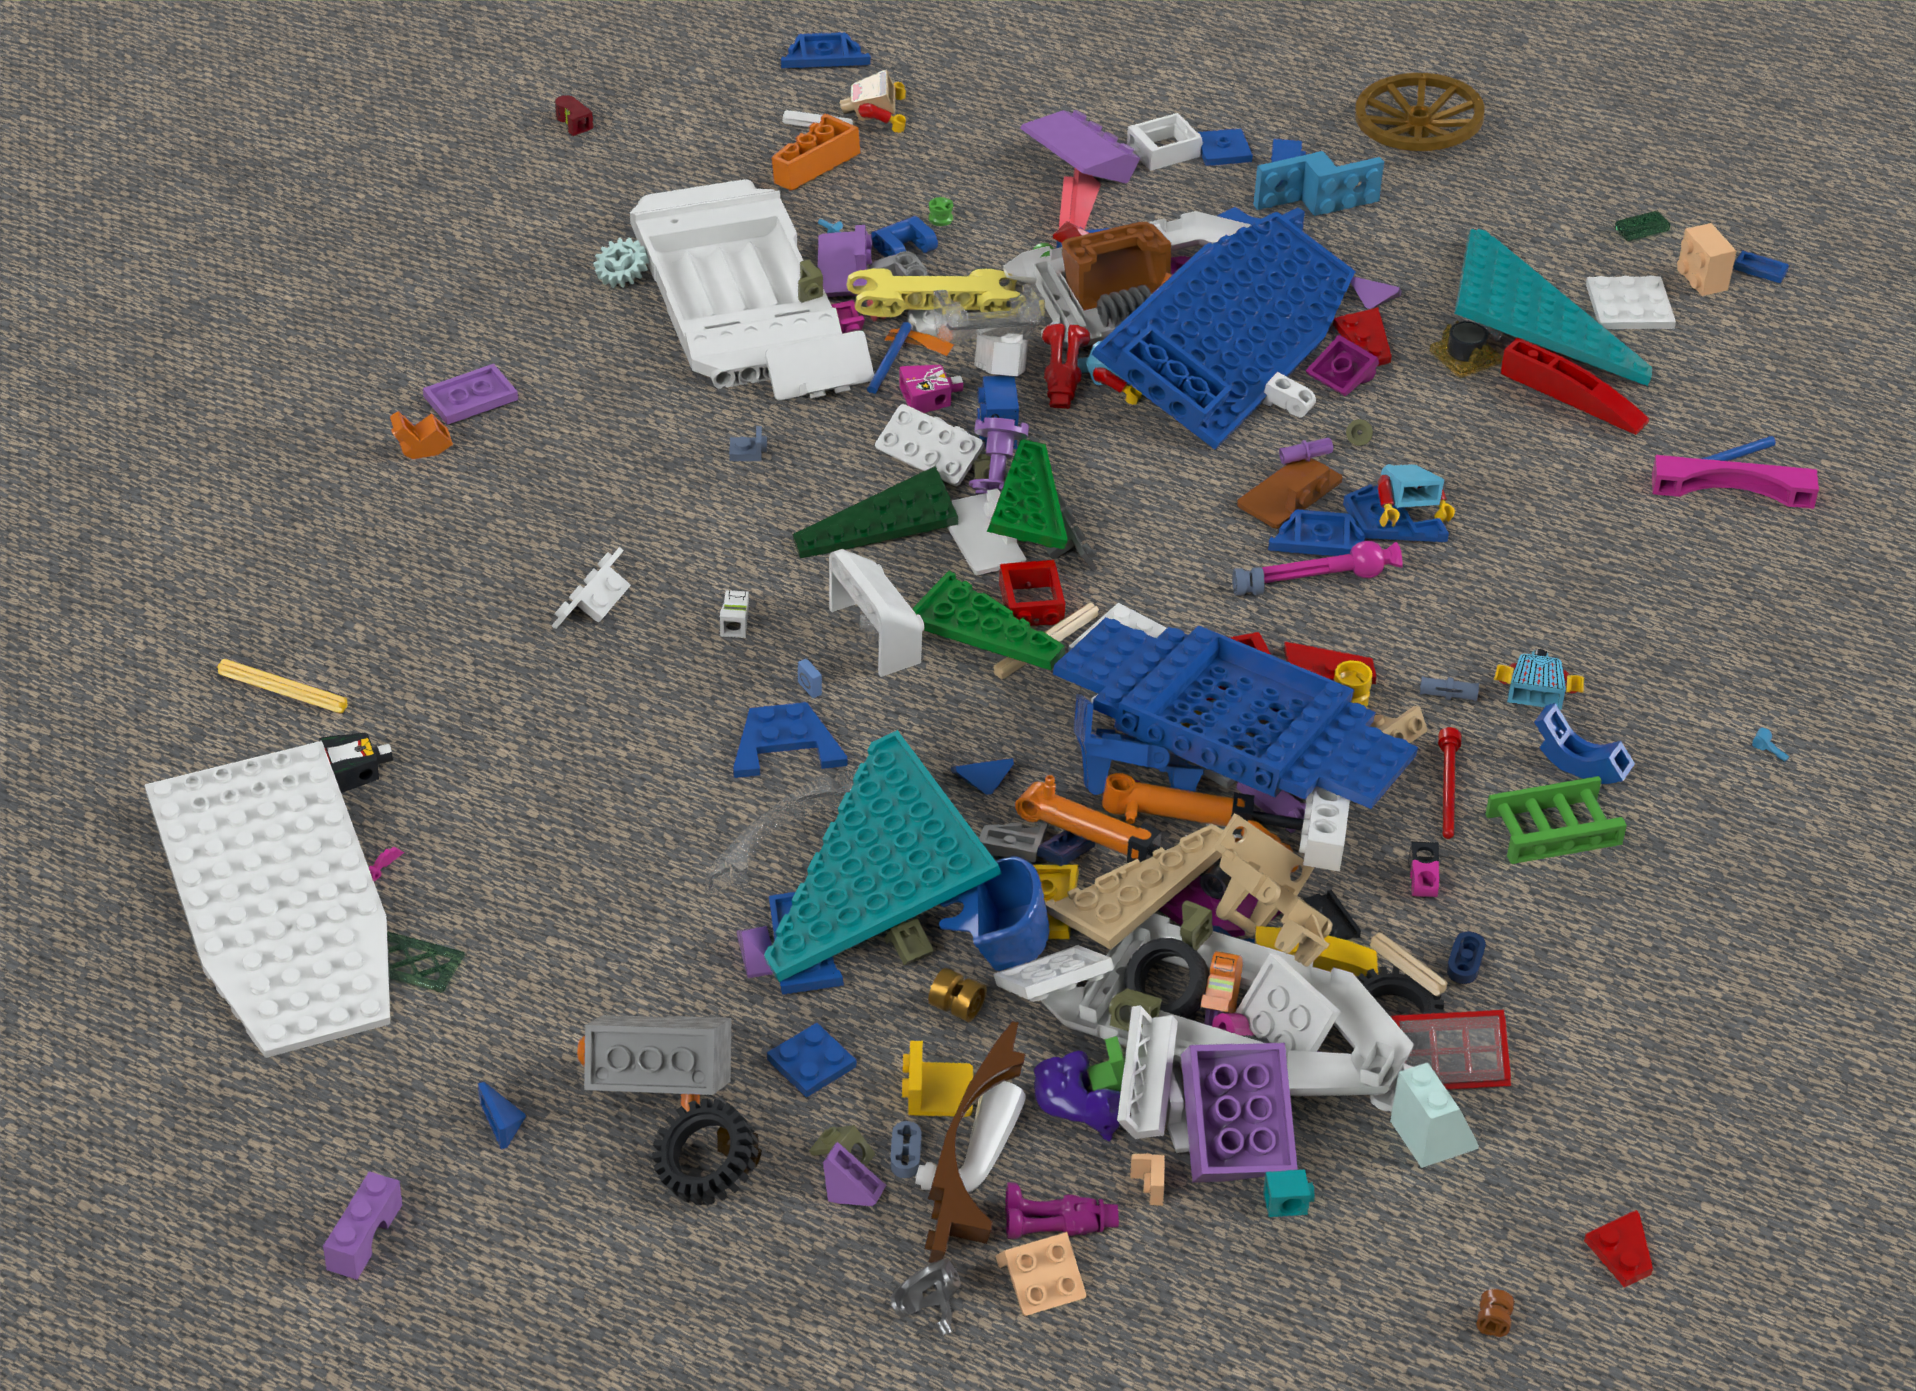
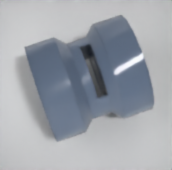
M1262 567L1252 568L1250 571H1245L1243 568L1233 569L1232 586L1235 596H1244L1246 593L1263 595L1265 582Z

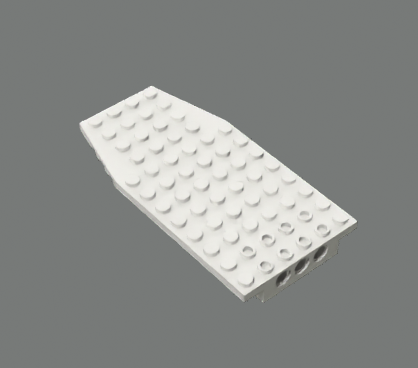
M322 741L145 784L149 804L203 972L215 984L216 990L222 999L225 998L232 1013L237 1020L240 1019L247 1034L265 1058L390 1024L387 918Z

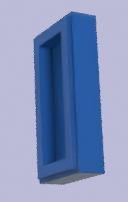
M1741 251L1734 263L1733 269L1781 284L1789 265Z

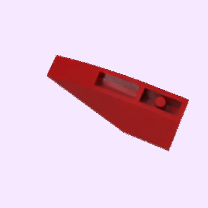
M1518 337L1504 349L1500 374L1634 435H1637L1649 423L1650 418L1607 383L1571 361Z

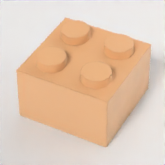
M1712 223L1686 228L1681 242L1679 260L1677 261L1678 272L1686 277L1691 287L1696 289L1701 296L1727 291L1736 250Z

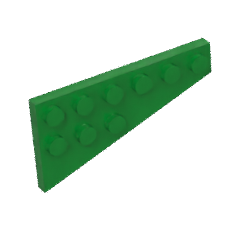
M1025 439L1020 440L986 532L1016 538L1022 542L1029 541L1042 544L1048 548L1064 549L1068 540L1046 444Z
M950 570L912 608L916 615L921 616L924 622V631L1047 670H1052L1054 665L1066 655L1065 645L1043 631H1035L1030 627V622L1023 618L1017 619L1013 616V611L987 594L977 593L972 589L970 583L959 581L956 579V574Z

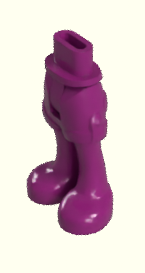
M1007 1182L1005 1195L1007 1239H1019L1026 1234L1051 1231L1067 1232L1068 1236L1085 1235L1095 1231L1103 1232L1104 1227L1118 1228L1119 1226L1118 1204H1104L1103 1199H1099L1097 1205L1096 1199L1071 1194L1064 1195L1063 1199L1032 1201L1022 1196L1020 1186L1017 1183ZM1054 1216V1217H1048V1218H1030V1217Z

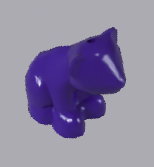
M1078 1050L1065 1055L1063 1058L1052 1057L1036 1065L1033 1070L1036 1077L1034 1080V1090L1039 1107L1051 1116L1086 1123L1098 1131L1103 1139L1111 1141L1113 1133L1121 1125L1117 1121L1121 1092L1102 1088L1088 1093L1086 1090L1090 1086V1078L1087 1072L1090 1066L1088 1055Z

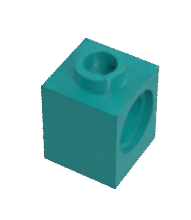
M1305 1169L1266 1172L1263 1194L1268 1217L1308 1215L1309 1203L1314 1202L1315 1192L1313 1183L1307 1181Z

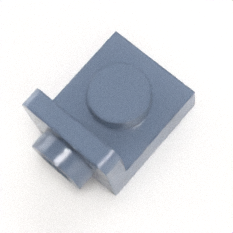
M756 426V438L730 437L729 461H762V452H767V436H762V426Z

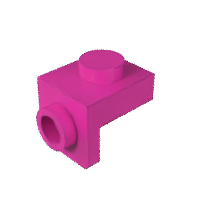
M854 300L831 305L832 308H836L842 334L862 330L865 319L863 315L859 316L858 311H856Z

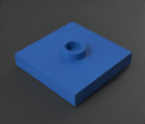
M1241 128L1197 132L1201 135L1203 141L1200 154L1205 166L1252 162L1253 155Z

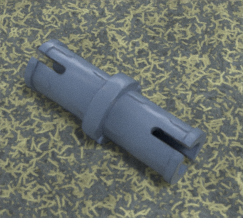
M1421 677V695L1443 696L1446 700H1451L1452 697L1477 701L1479 683L1454 681V678L1448 677L1447 680Z

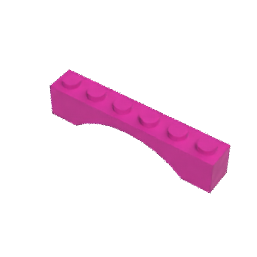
M1655 455L1652 470V490L1655 495L1680 497L1701 489L1736 488L1763 494L1788 507L1814 509L1819 492L1817 469Z

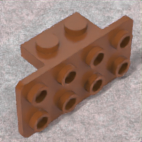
M1310 458V461L1304 459L1291 462L1240 497L1237 501V506L1272 528L1278 529L1284 522L1289 520L1290 515L1296 509L1305 510L1342 483V475L1313 458Z

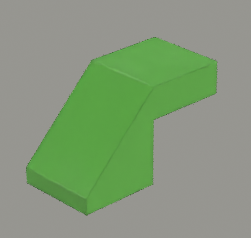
M1115 1036L1105 1039L1110 1061L1089 1066L1088 1068L1093 1091L1108 1088L1121 1092L1125 1057L1118 1037Z

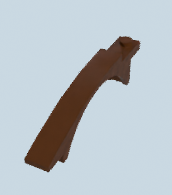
M1012 1021L993 1045L969 1083L946 1133L928 1196L929 1200L934 1201L931 1219L937 1220L935 1231L928 1230L925 1249L930 1250L928 1263H934L944 1258L949 1236L987 1244L993 1221L979 1209L963 1184L955 1154L956 1132L965 1113L978 1098L998 1084L1020 1077L1026 1054L1013 1051L1019 1022Z

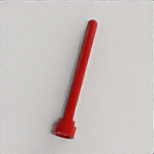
M1453 727L1444 728L1438 734V746L1444 752L1442 835L1446 839H1451L1454 836L1455 755L1462 744L1461 732Z

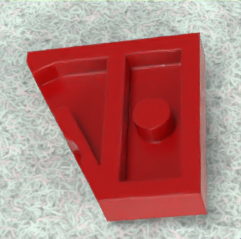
M1637 1210L1585 1234L1584 1242L1624 1288L1652 1274L1653 1266L1640 1213Z

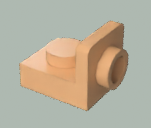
M1149 1153L1132 1154L1130 1178L1144 1179L1143 1193H1150V1205L1163 1206L1164 1155Z

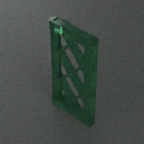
M387 931V941L399 944L389 947L388 954L403 950L407 958L392 964L388 961L389 978L443 993L464 958L465 952ZM411 947L426 951V953L411 957L406 948ZM440 955L451 959L448 963L439 965L435 956ZM431 957L435 967L418 972L414 962ZM410 964L414 973L409 974L394 969ZM437 972L440 974L437 981L424 978Z

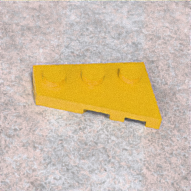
M1033 865L1041 881L1045 902L1051 899L1057 902L1068 897V891L1077 888L1078 865H1062L1061 867L1058 865ZM1047 914L1050 929L1048 939H1070L1071 927Z

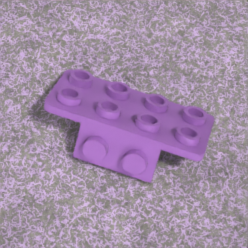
M855 225V231L819 235L818 268L823 275V289L827 297L858 295L849 291L846 284L849 274L860 270H867L868 265L872 264L871 234H868L865 225ZM863 278L857 279L853 285H866L867 280Z

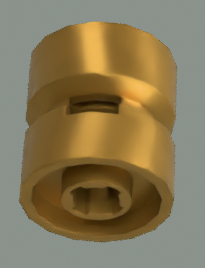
M943 968L933 981L928 1002L930 1005L945 1012L951 1009L952 1015L971 1022L983 1006L987 988L984 984L967 978L964 980L963 975L949 968Z

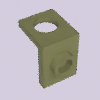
M855 1125L837 1128L830 1127L824 1130L809 1150L813 1156L829 1154L833 1145L838 1142L851 1153L853 1145L858 1144L863 1152L860 1162L865 1167L875 1156V1152Z

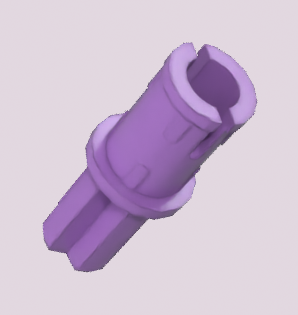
M1330 438L1311 442L1303 440L1301 444L1279 448L1280 459L1283 465L1304 459L1310 461L1312 457L1332 453L1333 443Z

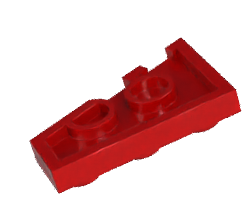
M1378 307L1333 319V326L1340 335L1376 356L1379 360L1378 366L1391 363L1392 355Z
M1284 641L1286 662L1334 681L1335 669L1339 664L1350 660L1359 661L1370 667L1372 671L1371 684H1376L1377 676L1373 659L1370 657Z

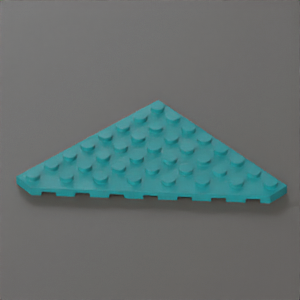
M1471 228L1466 242L1454 314L1648 386L1652 378V366L1499 240L1491 236L1489 232Z
M898 730L871 742L867 750L868 757L864 763L860 764L852 779L854 784L850 792L845 793L838 807L839 814L835 822L830 823L822 839L824 844L820 852L815 853L807 869L808 876L805 882L800 883L791 900L793 905L789 913L784 914L775 932L777 937L773 945L768 946L764 954L766 963L778 982L1001 874L997 862Z

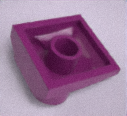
M1338 335L1307 368L1306 374L1346 397L1360 383H1367L1374 378L1379 360L1376 356Z

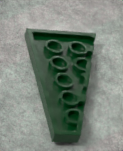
M934 466L794 533L793 542L799 557L806 558L828 554L840 549H851L958 525V515L937 467Z

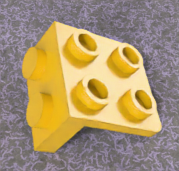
M910 1041V1054H903V1073H909V1078H902V1098H908V1115L954 1117L964 1093L973 1078V1066L969 1063L922 1062L923 1041ZM973 1105L967 1110L964 1117L972 1115Z

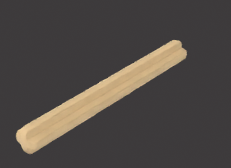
M1087 603L1046 630L1045 633L1060 642L1096 618L1099 609L1093 603ZM1006 657L994 665L993 672L1000 679H1005L1027 663Z

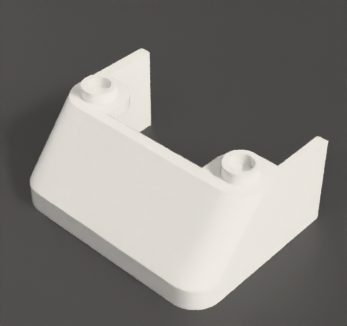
M844 549L831 552L829 556V609L831 612L857 604L879 632L878 674L880 677L920 664L924 622L920 615L915 614L886 577L881 565Z

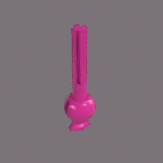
M1362 541L1352 547L1350 554L1262 567L1265 583L1353 570V573L1358 577L1371 579L1383 571L1384 565L1390 564L1402 568L1403 562L1402 551L1397 542L1387 549H1382L1378 543Z

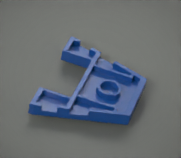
M1370 484L1344 496L1343 505L1348 514H1351L1356 521V526L1361 528L1365 538L1448 542L1449 533L1440 518L1413 522L1405 507L1397 508L1392 506L1398 510L1400 517L1394 527H1392V522L1389 519L1386 526L1382 527L1379 520L1385 510L1380 504L1378 485L1373 487Z
M807 702L749 708L733 767L734 778L759 776L760 765L757 754L817 748L821 769L847 766L848 759L847 755Z

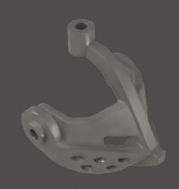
M947 1258L927 1265L909 1277L893 1292L890 1301L894 1311L898 1316L904 1318L923 1308L940 1305L942 1317L935 1326L941 1337L952 1332L953 1329L950 1325L952 1312L949 1299L961 1286L958 1272ZM936 1284L937 1290L924 1297L922 1292Z

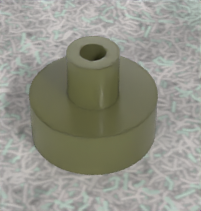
M1357 419L1348 425L1346 436L1354 445H1365L1373 437V428L1368 421Z

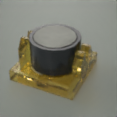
M1456 321L1454 325L1448 324L1443 331L1442 340L1430 344L1429 349L1438 360L1460 379L1501 364L1502 356L1487 344L1488 331L1485 327L1470 321Z

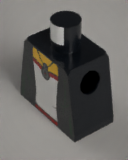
M367 733L319 738V741L323 743L341 793L379 780L378 764L393 761L390 745L372 747Z

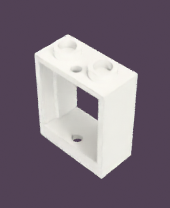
M1178 113L1128 127L1127 145L1134 149L1133 153L1140 157V161L1150 171L1200 157L1203 144L1202 137ZM1171 137H1175L1179 141L1161 147L1154 143Z

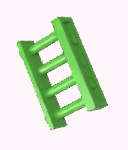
M1597 776L1489 795L1485 815L1487 819L1502 817L1510 832L1511 837L1507 853L1510 863L1516 864L1622 845L1627 826L1622 817L1607 819L1597 802L1601 778ZM1584 802L1595 822L1579 824L1569 805ZM1557 807L1567 827L1551 829L1541 809ZM1529 812L1539 831L1524 834L1514 814Z

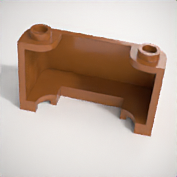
M1149 222L1132 223L1069 238L1062 242V258L1067 284L1083 311L1097 308V301L1101 295H1110L1112 292L1119 293L1123 289L1128 291L1129 288H1138L1140 285H1145L1153 294L1161 286L1166 272L1171 274V242L1155 225Z

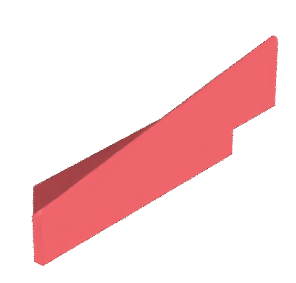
M1075 168L1074 177L1064 176L1059 228L1068 221L1085 229L1101 186L1092 175L1083 174Z

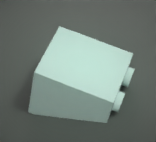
M1429 1063L1399 1071L1390 1122L1421 1168L1479 1148L1478 1142L1460 1108Z

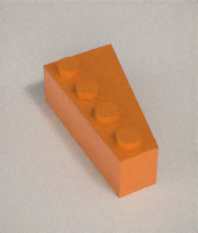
M825 113L821 116L820 123L814 122L809 126V132L806 134L800 133L796 137L795 143H788L771 157L774 183L790 191L795 190L800 185L814 180L817 176L861 153L859 128Z

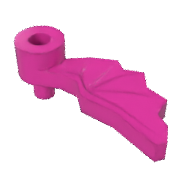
M392 847L380 853L374 865L368 867L373 881L375 882L381 877L382 873L380 870L383 867H387L404 852L396 847Z

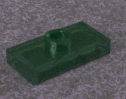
M1657 210L1618 220L1615 223V229L1626 241H1631L1669 231L1670 223Z

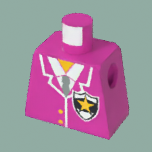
M941 365L901 366L899 370V387L907 405L922 413L950 406L951 393L963 391L962 377L947 378Z

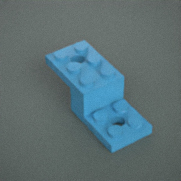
M1323 151L1258 165L1253 205L1257 210L1301 200L1310 212L1317 216L1378 202L1384 161L1377 157L1336 167ZM1281 180H1283V183L1280 186L1275 187L1279 184Z

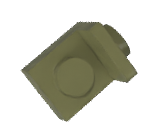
M1185 901L1182 904L1183 924L1180 929V936L1183 942L1197 951L1213 934L1212 910L1190 901Z
M918 918L909 922L904 921L891 927L884 937L886 944L893 943L904 966L929 956L934 951Z

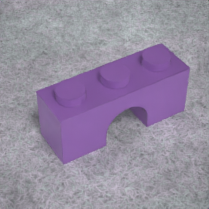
M368 1172L323 1245L326 1269L328 1271L356 1280L359 1278L372 1256V1240L377 1227L388 1229L402 1206L399 1180Z

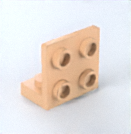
M1067 1232L1007 1249L995 1255L999 1268L1008 1267L1018 1303L1024 1316L1086 1297Z

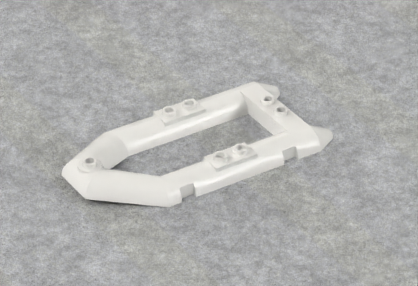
M1197 211L1181 214V219L1169 222L1165 218L1149 222L1160 224L1164 236L1171 242V252L1197 245L1204 246L1210 242L1213 244L1225 235L1235 234L1238 229L1244 226L1246 228L1252 226ZM1047 246L1022 252L1003 266L1007 278L1030 283L1053 321L1049 325L1063 324L1065 326L1063 348L1068 349V327L1071 324L1084 327L1090 332L1091 339L1087 345L1090 346L1096 342L1103 341L1122 323L1119 316L1117 325H1114L1111 319H1109V326L1104 327L1099 318L1097 308L1083 311L1064 279L1066 274L1062 258V247L1051 250ZM1050 251L1049 256L1041 257L1043 253Z
M1158 914L1151 915L1121 942L1109 950L1106 956L1112 959L1114 970L1105 973L1103 979L1087 982L1085 987H1076L1063 992L1058 990L1047 993L1048 997L1041 1000V1002L1064 1026L1102 1039L1117 1036L1120 1044L1127 1046L1129 1032L1110 1026L1111 1014H1109V1005L1112 998L1125 990L1124 974L1127 963L1135 951L1139 950L1140 946L1151 940L1174 938L1182 941L1180 936L1181 927L1170 924V918ZM1214 931L1197 950L1205 960L1209 974L1211 960L1216 951L1242 956L1243 967L1239 988L1249 990L1269 954H1278L1341 1011L1334 1025L1354 1048L1352 1054L1286 1050L1290 1096L1384 1095L1389 1091L1410 1055L1414 1044L1353 973L1334 967L1331 972L1313 967V962L1306 967L1302 963L1297 962L1294 959V955ZM1174 956L1161 959L1189 968L1187 962L1181 957ZM1161 1010L1159 1012V1017L1173 1015ZM1173 1015L1178 1021L1173 1065L1182 1067L1181 1054L1190 1045L1263 1043Z

